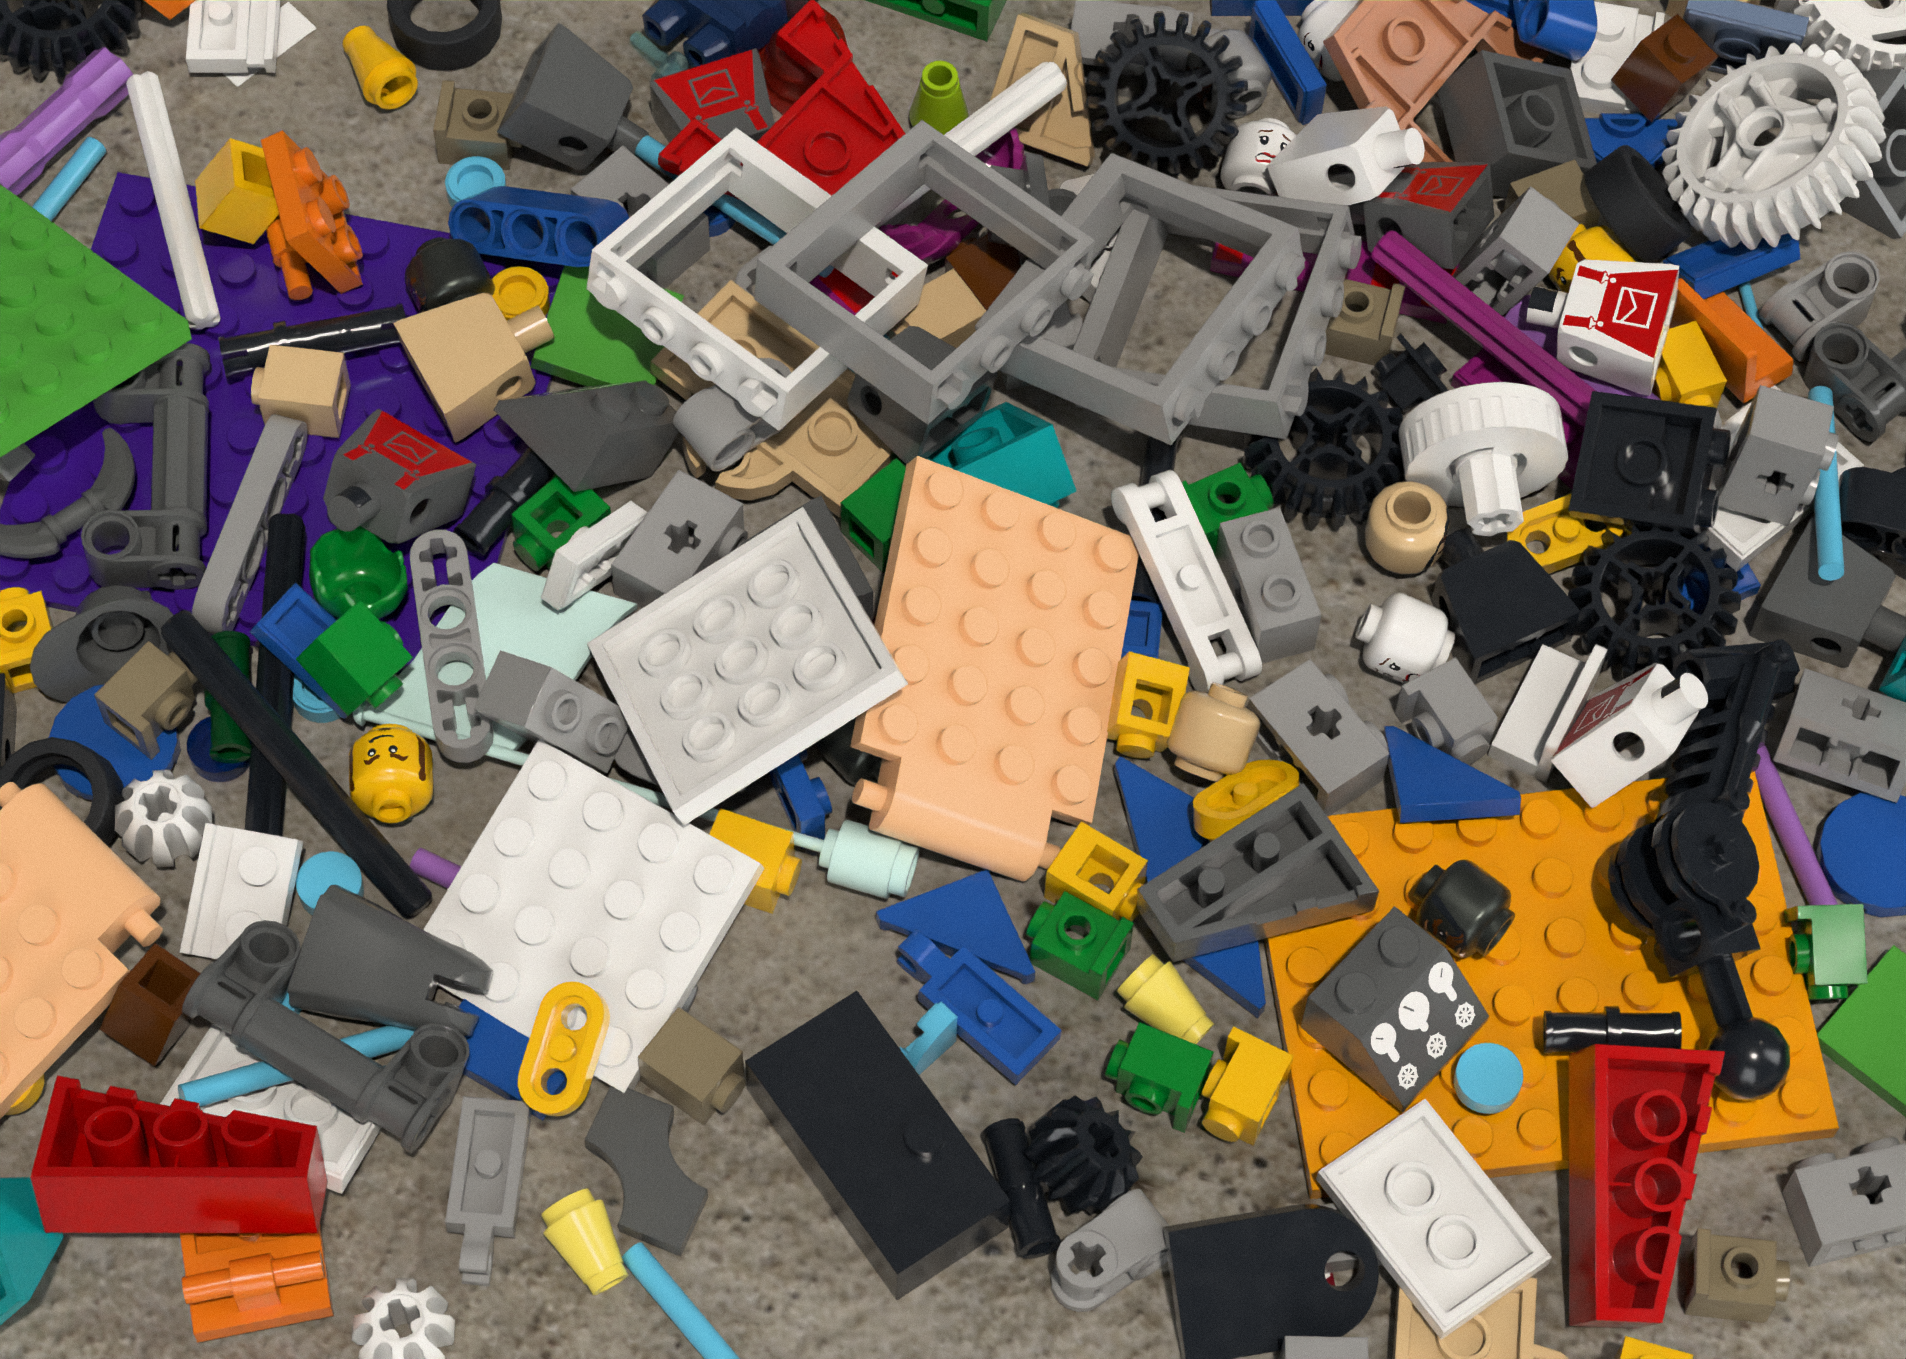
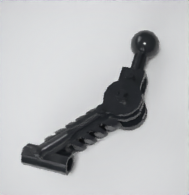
M1783 639L1765 643L1688 649L1673 658L1672 676L1675 679L1684 673L1696 676L1706 689L1708 703L1705 708L1698 712L1681 740L1680 744L1683 745V749L1674 755L1671 767L1676 772L1666 781L1664 793L1668 795V798L1659 804L1654 822L1630 832L1610 856L1608 868L1611 894L1620 912L1634 927L1655 938L1654 954L1660 963L1666 965L1669 977L1700 974L1718 1029L1711 1034L1706 1050L1725 1051L1721 1073L1715 1077L1714 1083L1719 1090L1731 1098L1745 1101L1761 1100L1772 1095L1785 1083L1790 1069V1045L1776 1026L1763 1018L1753 1017L1735 965V961L1761 949L1752 924L1757 917L1756 909L1746 899L1757 884L1759 861L1756 846L1747 828L1742 823L1745 810L1749 807L1750 799L1748 795L1753 787V780L1749 777L1751 773L1758 769L1761 760L1757 750L1765 745L1768 731L1764 727L1772 721L1775 713V707L1771 704L1772 700H1780L1795 691L1794 682L1800 671L1794 651Z

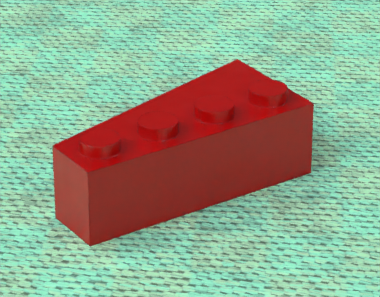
M1594 1044L1569 1054V1326L1636 1329L1663 1323L1682 1240L1679 1230L1686 1201L1692 1198L1697 1174L1693 1173L1701 1135L1707 1133L1712 1107L1708 1105L1714 1079L1721 1073L1725 1051Z
M58 1075L55 1080L30 1176L45 1233H318L328 1182L318 1129L315 1125L233 1110L227 1117L204 1113L197 1102L174 1098L170 1106L138 1100L135 1090L110 1086L106 1094L81 1088L79 1079Z

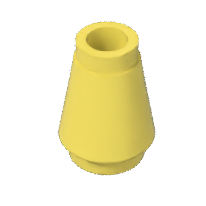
M1154 954L1148 957L1117 989V992L1127 1001L1124 1008L1153 1028L1193 1044H1197L1215 1025L1206 1016L1207 1013L1172 963L1168 961L1164 965Z
M588 1188L564 1197L541 1214L547 1226V1229L543 1232L544 1236L565 1259L585 1285L587 1284L592 1295H598L607 1291L629 1276L623 1266L624 1262L603 1200L595 1201Z

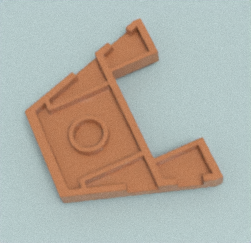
M1359 0L1323 41L1359 109L1387 106L1394 112L1400 130L1415 128L1419 131L1425 148L1422 162H1453L1414 122V118L1474 48L1478 52L1484 50L1542 63L1550 53L1521 41L1518 31L1511 27L1513 20L1495 10L1488 14L1466 0Z

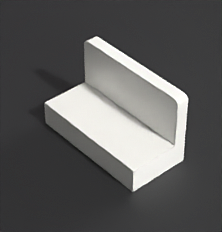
M1542 644L1491 744L1488 756L1546 783L1555 766L1550 760L1581 714L1598 680L1608 649L1596 644L1587 662L1584 663Z

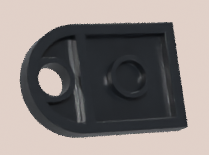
M1298 1204L1163 1227L1182 1359H1233L1280 1351L1285 1336L1341 1337L1361 1322L1369 1311L1377 1292L1379 1278L1378 1262L1369 1239L1348 1217L1339 1211L1323 1205ZM1340 1251L1355 1253L1359 1261V1270L1356 1277L1350 1283L1343 1286L1329 1284L1325 1278V1266L1329 1258Z

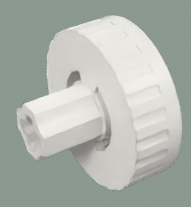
M1481 383L1443 392L1415 407L1403 419L1399 428V441L1406 482L1414 481L1428 485L1442 496L1447 506L1464 507L1467 524L1471 526L1472 534L1493 536L1497 533L1515 530L1524 522L1520 498L1542 489L1545 485L1555 480L1559 473L1564 470L1565 464L1568 461L1567 445L1558 402L1549 393L1539 388L1519 383Z

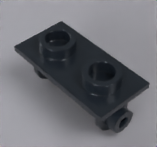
M1399 334L1396 338L1405 348V351L1397 358L1393 353L1383 356L1375 364L1374 370L1378 374L1376 382L1380 387L1386 389V392L1406 414L1421 400L1426 401L1449 390L1439 379L1447 369L1424 342L1414 349L1404 336Z

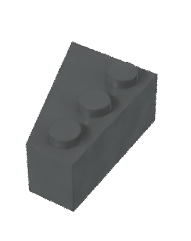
M1303 783L1138 888L1137 910L1171 960L1176 962L1373 911L1379 889Z

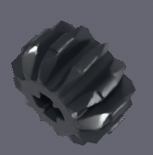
M1075 1095L1068 1100H1062L1037 1119L1035 1126L1029 1130L1032 1141L1024 1153L1038 1167L1032 1178L1044 1181L1049 1187V1200L1063 1198L1066 1208L1071 1214L1080 1210H1087L1093 1215L1099 1210H1105L1111 1203L1129 1192L1133 1184L1139 1179L1136 1166L1143 1156L1130 1144V1140L1135 1132L1124 1129L1119 1123V1110L1106 1113L1101 1101L1097 1097L1084 1101Z

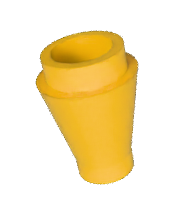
M369 26L355 27L346 34L342 47L350 58L365 99L383 109H395L407 103L415 94L418 86L414 63L377 36Z

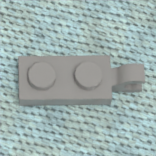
M463 1096L445 1218L447 1232L464 1233L459 1261V1271H463L462 1284L490 1286L494 1236L515 1238L532 1114L531 1107L525 1101Z

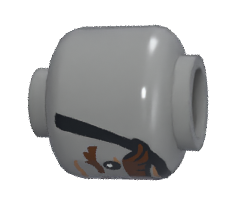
M1211 29L1204 40L1210 46L1223 35L1230 39L1227 49L1219 55L1222 61L1237 55L1241 56L1243 60V65L1239 69L1228 73L1229 79H1247L1249 85L1247 91L1230 94V99L1247 104L1246 114L1242 116L1227 114L1226 116L1229 118L1246 116L1257 109L1267 96V88L1271 80L1269 65L1251 37L1243 31L1237 29L1223 31ZM1192 51L1187 57L1186 71L1207 66L1198 55ZM1216 82L1203 87L1202 91L1195 94L1203 108L1212 115L1218 102Z

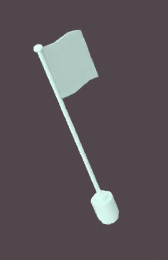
M491 564L472 580L486 680L501 650L550 666L576 681L592 657L587 643L620 623L638 608L637 603L589 590L564 608L557 610L541 599L547 578L500 564ZM450 605L436 627L440 629L457 627L463 621L465 612L460 607ZM421 648L415 659L397 676L404 683L376 709L365 701L353 712V718L357 724L363 726L366 721L380 725H403L421 737L436 741ZM464 661L448 662L438 672V679L447 685L463 684L473 674V667ZM466 704L461 706L453 705L457 723L455 732L458 739L470 738L471 726ZM492 720L494 730L493 744L485 755L523 766L529 754L517 750L527 739ZM612 779L654 804L671 809L664 793ZM711 808L699 817L715 821L719 809ZM847 819L843 822L839 831L830 828L824 840L791 831L794 832V845L820 852L819 866L828 868V882L888 899L891 894L906 897L916 870L920 851L919 847L872 831L868 825Z

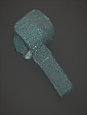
M637 31L631 35L630 43L657 67V70L651 75V81L688 70L687 59L682 53L673 51L668 55L641 32Z

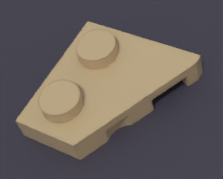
M1025 13L1018 14L990 101L1042 62H1054L1057 64L1067 80L1065 90L1014 128L1017 130L1019 140L1022 143L1088 167L1093 164L1095 151L1089 108L1086 105L1087 92L1079 33Z

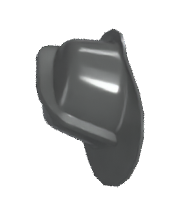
M124 585L101 587L85 597L77 607L74 617L61 622L45 633L35 646L30 662L34 684L45 695L62 702H69L71 698L87 689L105 684L148 641L163 653L169 655L174 650L162 638L161 627L174 614L167 607L155 602L148 591H140L134 587Z

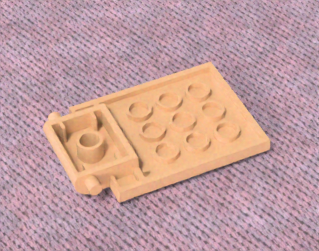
M916 456L907 463L874 626L908 685L856 717L850 745L852 748L882 758L878 782L874 783L861 778L856 783L852 794V802L854 804L872 809L869 823L870 830L1024 882L1034 874L1037 867L1048 869L1061 851L1059 846L1047 842L1051 817L1076 826L1081 821L1087 825L1092 824L1108 735L1107 727L1118 661L1121 660L1139 552L1130 535L920 456Z
M8 782L0 788V806L2 807L0 810V1119L111 1004L118 985L130 972L113 953L130 935L143 947H147L153 944L163 931V928L150 916L160 905V897L42 783L33 784L21 790L14 782Z

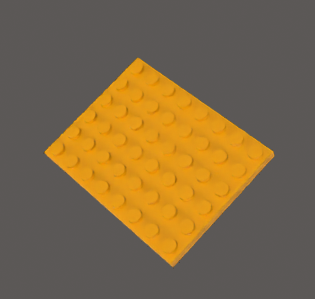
M1755 771L1749 777L1753 780V787L1748 795L1750 804L1745 810L1742 823L1747 828L1756 846L1759 861L1757 884L1746 899L1756 909L1757 917L1752 924L1761 949L1735 961V965L1753 1017L1763 1018L1776 1026L1790 1045V1069L1785 1083L1772 1095L1761 1100L1745 1101L1733 1099L1719 1090L1714 1083L1708 1105L1712 1107L1707 1133L1701 1135L1698 1153L1832 1138L1839 1129L1803 973L1793 974L1791 968L1789 939L1791 934H1793L1791 923H1785L1784 910L1787 909ZM1668 778L1633 781L1593 808L1589 806L1575 788L1520 794V815L1400 823L1397 808L1327 816L1379 889L1375 909L1366 913L1264 939L1283 1050L1294 1055L1288 1079L1310 1199L1329 1197L1316 1180L1318 1171L1424 1099L1429 1102L1488 1178L1569 1169V1054L1574 1052L1544 1053V1011H1551L1552 1013H1603L1605 1006H1619L1620 1013H1672V1011L1680 1012L1681 1049L1706 1050L1711 1034L1718 1029L1700 974L1669 977L1666 965L1660 963L1654 954L1655 938L1634 927L1620 912L1611 894L1608 879L1610 856L1617 846L1624 841L1630 832L1654 822L1659 804L1668 798V795L1664 793V787ZM1470 860L1510 890L1511 903L1509 909L1515 913V918L1509 929L1486 956L1476 952L1469 957L1460 958L1448 951L1485 1008L1489 1019L1402 1112L1301 1028L1307 999L1394 906L1417 924V911L1422 902L1415 898L1413 894L1421 880L1434 865L1437 864L1446 870L1456 861ZM1480 1043H1495L1508 1048L1518 1058L1523 1069V1083L1517 1099L1509 1108L1495 1114H1483L1471 1110L1461 1102L1454 1089L1453 1078L1460 1057L1467 1049Z

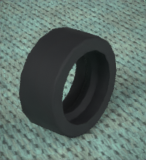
M387 0L389 23L396 47L410 61L428 69L455 70L473 65L490 53L500 37L502 24L500 0H475L480 8L475 19L462 28L448 32L428 31L411 21L410 12L422 0Z
M1628 145L1618 147L1585 172L1586 187L1601 215L1621 241L1641 260L1647 263H1654L1691 236L1690 223L1680 211L1681 208L1678 203L1672 200L1671 194L1668 191V185L1653 166Z
M55 737L29 742L9 756L0 769V788L8 782H14L23 790L31 786L39 774L49 767L59 764L74 766L85 773L91 783L93 799L89 815L84 823L107 846L117 834L115 831V805L125 801L122 796V780L110 761L76 741Z

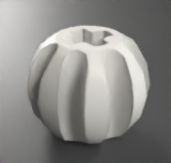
M169 769L152 770L153 776L149 780L140 782L134 778L122 790V796L125 801L115 805V831L122 837V846L139 862L152 857L153 863L157 867L174 866V859L178 856L187 855L193 858L200 851L205 823L212 824V806L204 799L205 791L189 776L183 775L174 779L173 773Z
M395 1278L396 1288L391 1292L382 1293L375 1286L363 1297L361 1303L369 1312L354 1315L352 1325V1341L357 1345H364L359 1351V1359H445V1356L437 1347L453 1344L455 1319L450 1315L443 1314L447 1310L448 1302L432 1286L416 1293L417 1281L415 1279ZM408 1323L412 1334L399 1338L395 1328L400 1324Z

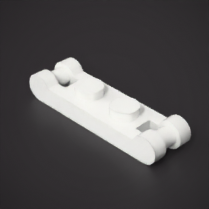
M1167 470L1151 476L1149 484L1138 487L1134 483H1129L1113 489L1111 501L1117 518L1123 524H1126L1187 658L1188 667H1190L1189 677L1194 688L1197 691L1208 693L1212 682L1224 685L1225 680L1233 677L1243 681L1259 675L1262 671L1259 651L1178 475L1172 470ZM1158 507L1165 512L1167 519L1155 522L1150 509ZM1221 637L1226 647V654L1216 657L1210 640Z

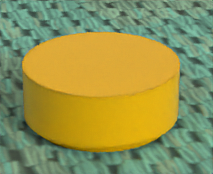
M517 266L504 269L493 277L495 291L492 297L506 321L537 305L546 317L550 308L549 290L546 280L540 273L528 267Z

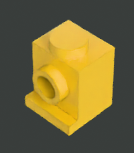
M1697 321L1670 328L1652 393L1663 401L1717 408L1727 380Z
M12 587L0 591V673H5L13 694L37 687L34 684L30 670L33 649L44 634L53 629L51 616L42 591L30 594L27 589L21 587Z
M1130 651L1118 661L1107 727V738L1117 741L1116 750L1119 753L1134 758H1151L1154 756L1155 751L1163 752L1168 748L1166 742L1170 736L1180 701L1186 693L1190 667ZM1132 706L1140 708L1145 718L1131 715Z
M1081 821L1046 871L1044 898L1055 904L1064 891L1117 920L1124 917L1132 922L1139 914L1137 910V889L1145 883L1148 860ZM1104 884L1111 889V892L1108 894L1094 885Z
M1233 1026L1227 1038L1223 1061L1217 1060L1202 1091V1095L1210 1099L1208 1111L1202 1120L1204 1128L1214 1136L1225 1141L1236 1142L1240 1139L1254 1146L1288 1081L1294 1055Z

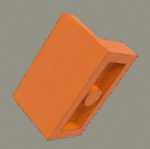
M1682 278L1678 279L1677 301L1669 329L1697 321L1727 380L1725 386L1743 404L1755 397L1760 385L1771 388L1792 375L1794 359L1724 292L1703 299Z

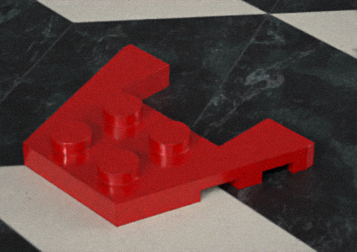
M809 0L777 33L776 46L817 77L818 80L757 143L832 196L905 135V132L875 87L867 84L852 61L853 54L842 38L837 39L825 21L826 14L819 3L815 0ZM694 117L659 153L658 165L665 171L680 176L722 139ZM729 191L725 193L726 195L739 199Z

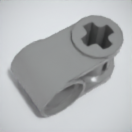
M1842 252L1801 279L1792 281L1776 291L1762 306L1759 317L1767 325L1774 324L1794 346L1792 355L1798 361L1808 360L1815 336L1822 327L1836 322H1844L1856 327L1867 318L1880 280L1879 269L1874 261L1864 254ZM1837 287H1846L1852 289L1857 294H1849L1843 292Z
M758 358L784 378L791 373L789 368L778 360ZM716 384L690 397L678 409L673 418L674 426L712 471L728 468L741 459L749 450L771 436L780 433L787 426L786 424L778 431L761 417L748 413L738 400Z
M1134 1189L1122 1195L1102 1211L1099 1216L1068 1235L1060 1243L1056 1254V1264L1050 1279L1051 1290L1056 1300L1065 1308L1076 1312H1088L1098 1308L1136 1280L1143 1279L1152 1274L1168 1261L1163 1227L1169 1226V1224L1141 1189ZM1073 1265L1081 1272L1075 1275L1071 1271ZM1090 1268L1096 1271L1095 1277H1092L1087 1270Z

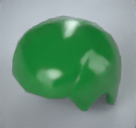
M361 526L353 531L347 532L337 528L322 534L310 549L309 580L315 600L328 613L338 619L360 600L378 619L391 614L408 591L403 554L399 550L392 553L384 546L380 537Z

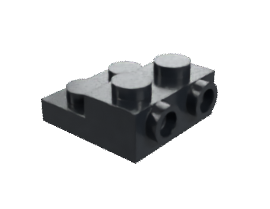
M1592 391L1568 509L1571 517L1621 525L1635 524L1639 527L1640 532L1649 531L1652 527H1658L1661 531L1668 532L1675 530L1680 531L1682 536L1688 539H1692L1699 534L1702 526L1713 528L1719 504V491L1709 489L1713 466L1723 468L1726 466L1731 440L1730 430L1721 429L1722 422L1718 409Z

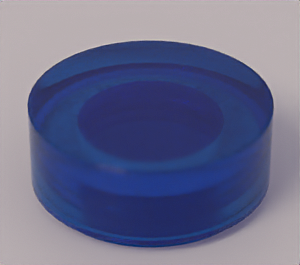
M211 716L198 722L189 733L187 739L188 756L194 770L204 779L213 782L231 781L244 774L250 767V758L239 763H222L210 757Z

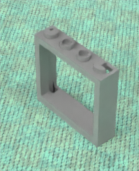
M921 120L757 259L754 300L928 425L947 407L950 410L957 408L968 396L972 385L987 371L991 373L997 372L1007 362L1013 348L1028 334L1032 337L1038 335L1047 326L1054 311L1068 298L1074 301L1086 291L1094 276L1090 269L1095 240ZM923 184L1045 268L1040 275L932 371L809 283Z
M1110 153L1061 216L1095 240L1092 262L1133 209L1249 255L1254 259L1157 386L1038 335L1032 337L1029 334L1013 348L1009 359L999 371L1172 445L1191 418H1199L1206 398L1219 381L1226 380L1232 374L1240 353L1252 337L1260 335L1266 329L1273 309L1285 293L1294 290L1298 286L1297 277L1305 268L1304 262L1306 260L1303 257L1298 227ZM1028 258L975 325L976 331L1040 275L1045 268Z
M1196 186L1298 227L1302 252L1318 254L1269 390L1218 383L1206 398L1199 418H1191L1188 422L1190 425L1287 439L1295 415L1301 416L1305 411L1309 392L1307 381L1312 367H1319L1324 359L1327 342L1325 331L1330 317L1336 318L1341 312L1344 300L1343 282L1348 268L1355 269L1359 262L1362 244L1361 236H1355L1349 206ZM1133 209L1121 226L1073 351L1157 386L1165 375L1116 368L1168 233L1198 238L1204 237ZM1075 404L1076 407L1084 408V407H1082V406H1080V405Z

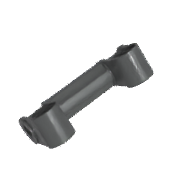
M1844 322L1830 323L1818 331L1804 369L1805 385L1809 390L1816 386L1830 388L1833 392L1834 412L1844 420L1845 424L1858 437L1868 442L1876 441L1885 433L1886 424L1901 412L1906 413V348L1890 359L1860 329L1852 324ZM1828 359L1839 360L1843 364H1836Z
M185 343L125 380L124 382H129L125 386L112 388L93 400L95 411L102 419L109 423L121 425L153 422L151 510L118 511L110 509L99 511L91 516L82 528L81 539L90 576L102 587L124 585L134 588L163 587L177 590L190 589L200 585L205 573L206 566L200 561V538L206 534L209 401L203 395V374L209 370L210 355L201 346ZM182 361L183 366H177V362ZM109 546H125L124 550L116 554L101 553Z
M263 920L250 924L217 961L210 963L197 977L185 998L182 1012L192 1019L198 1015L202 1016L231 1034L230 1042L237 1047H243L349 1112L353 1118L361 1123L368 1119L402 1139V1148L410 1153L415 1151L428 1135L437 1118L451 1104L469 1057V1044L465 1037L458 1030L450 1029L438 1023L423 1025L414 1031L413 1035L387 1065H380L280 1003L287 994L288 985L299 956L300 942L290 928L276 921Z

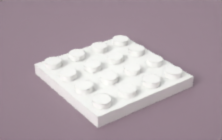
M803 507L587 643L672 811L683 825L691 822L908 685L814 522Z
M539 739L424 928V931L451 944L462 947L482 959L494 971L489 991L472 986H460L452 983L453 980L440 976L438 986L462 1000L466 999L529 1038L541 1001L552 988L565 982H579L593 988L605 999L610 1012L609 1027L593 1076L623 1093L628 1088L634 1090L640 1080L637 1057L678 1007L682 1009L765 868L761 863L692 824L687 823L683 825L676 815ZM584 1007L574 1008L567 1018L569 1028L571 1030L582 1028L587 1021V1012Z

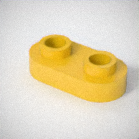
M1571 494L1524 511V522L1512 532H1507L1506 542L1509 540L1520 542L1543 569L1550 574L1582 562L1583 553L1588 545L1604 549L1602 534L1605 533L1606 529L1624 538L1625 525L1604 522L1606 528L1602 531L1594 532L1587 529L1584 525L1587 519L1571 517L1568 511ZM1539 540L1544 542L1549 549L1538 554L1531 552L1526 545L1531 541Z
M1257 760L1246 763L1245 768L1241 772L1226 775L1195 796L1193 800L1195 831L1212 842L1298 787V770L1291 764L1278 760Z
M565 982L552 988L541 1001L518 1073V1089L525 1103L542 1114L548 1116L567 1115L575 1111L588 1094L610 1023L608 1005L602 995L593 988L579 982ZM584 1007L587 1012L585 1025L578 1030H571L567 1024L569 1013L574 1008ZM563 1071L567 1078L566 1087L561 1093L551 1095L547 1089L548 1078L554 1072Z

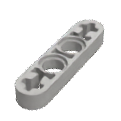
M272 414L264 426L194 599L192 615L209 633L216 634L222 631H232L238 620L267 548L269 520L273 515L281 513L305 452L308 431L307 424L304 421Z
M432 530L418 537L410 550V564L432 725L438 748L446 758L455 762H472L480 759L489 751L493 744L494 730L491 719L473 710L486 682V674L470 564L464 541L456 533L448 530ZM438 553L446 554V567L450 585L442 584L437 586L433 555ZM444 605H455L465 612L463 621L457 627L451 629L435 627L430 622V617L436 609ZM451 661H464L473 667V674L470 679L460 685H447L438 679V672L442 666ZM466 704L471 726V737L458 739L455 732L457 723L453 705L461 706Z

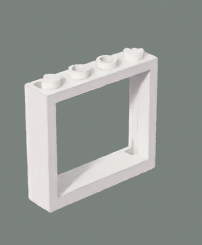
M735 128L592 249L587 290L604 307L617 311L640 328L650 341L657 345H663L689 364L700 378L712 381L738 400L748 413L761 417L780 431L848 367L819 347L792 373L784 378L637 270L639 266L727 191L786 233H789L831 197L822 188L741 130ZM875 226L830 264L875 296L855 316L882 336L919 304L928 264ZM892 271L899 276L895 277L894 275H892Z

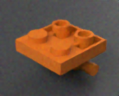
M283 130L262 139L261 144L279 215L266 229L273 262L277 267L282 268L289 298L302 300L312 294L313 290L306 267L307 262L341 294L363 285L357 260L363 257L362 248L356 234L346 222L344 210L350 207V203L341 181L336 175L328 177L321 170L312 151L308 147L301 149Z
M320 1224L318 1233H180L186 1275L181 1278L185 1302L190 1304L193 1334L197 1343L334 1316Z

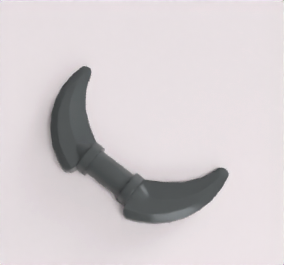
M107 428L102 432L105 443L104 462L91 489L89 488L81 493V498L53 516L48 514L41 519V522L17 525L0 524V555L14 558H37L55 554L61 550L60 545L67 541L66 537L83 527L86 521L94 514L110 509L121 511L131 495L136 469L128 444L120 434L112 428Z

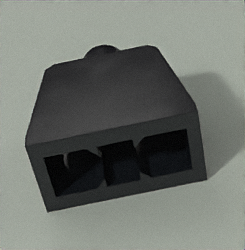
M1469 528L1457 530L1446 537L1442 556L1449 567L1438 574L1432 601L1434 607L1445 613L1448 619V630L1455 633V640L1451 649L1453 657L1457 658L1474 684L1536 657L1542 644L1554 649L1571 641L1580 615L1578 607L1520 542L1509 540L1484 551Z

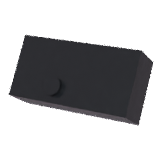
M858 991L850 994L745 1060L748 1092L896 1300H899L1008 1228L1011 1200Z

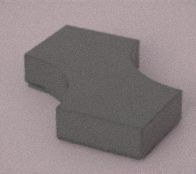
M610 1086L587 1133L585 1146L589 1152L609 1164L622 1185L624 1204L618 1222L619 1232L681 1256L706 1204L708 1189L687 1177L672 1156L669 1147V1136L674 1120V1107L629 1088L623 1093Z

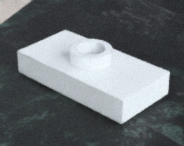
M629 501L592 527L584 526L580 528L568 543L556 550L541 599L559 610L611 576V564L648 512L632 501Z

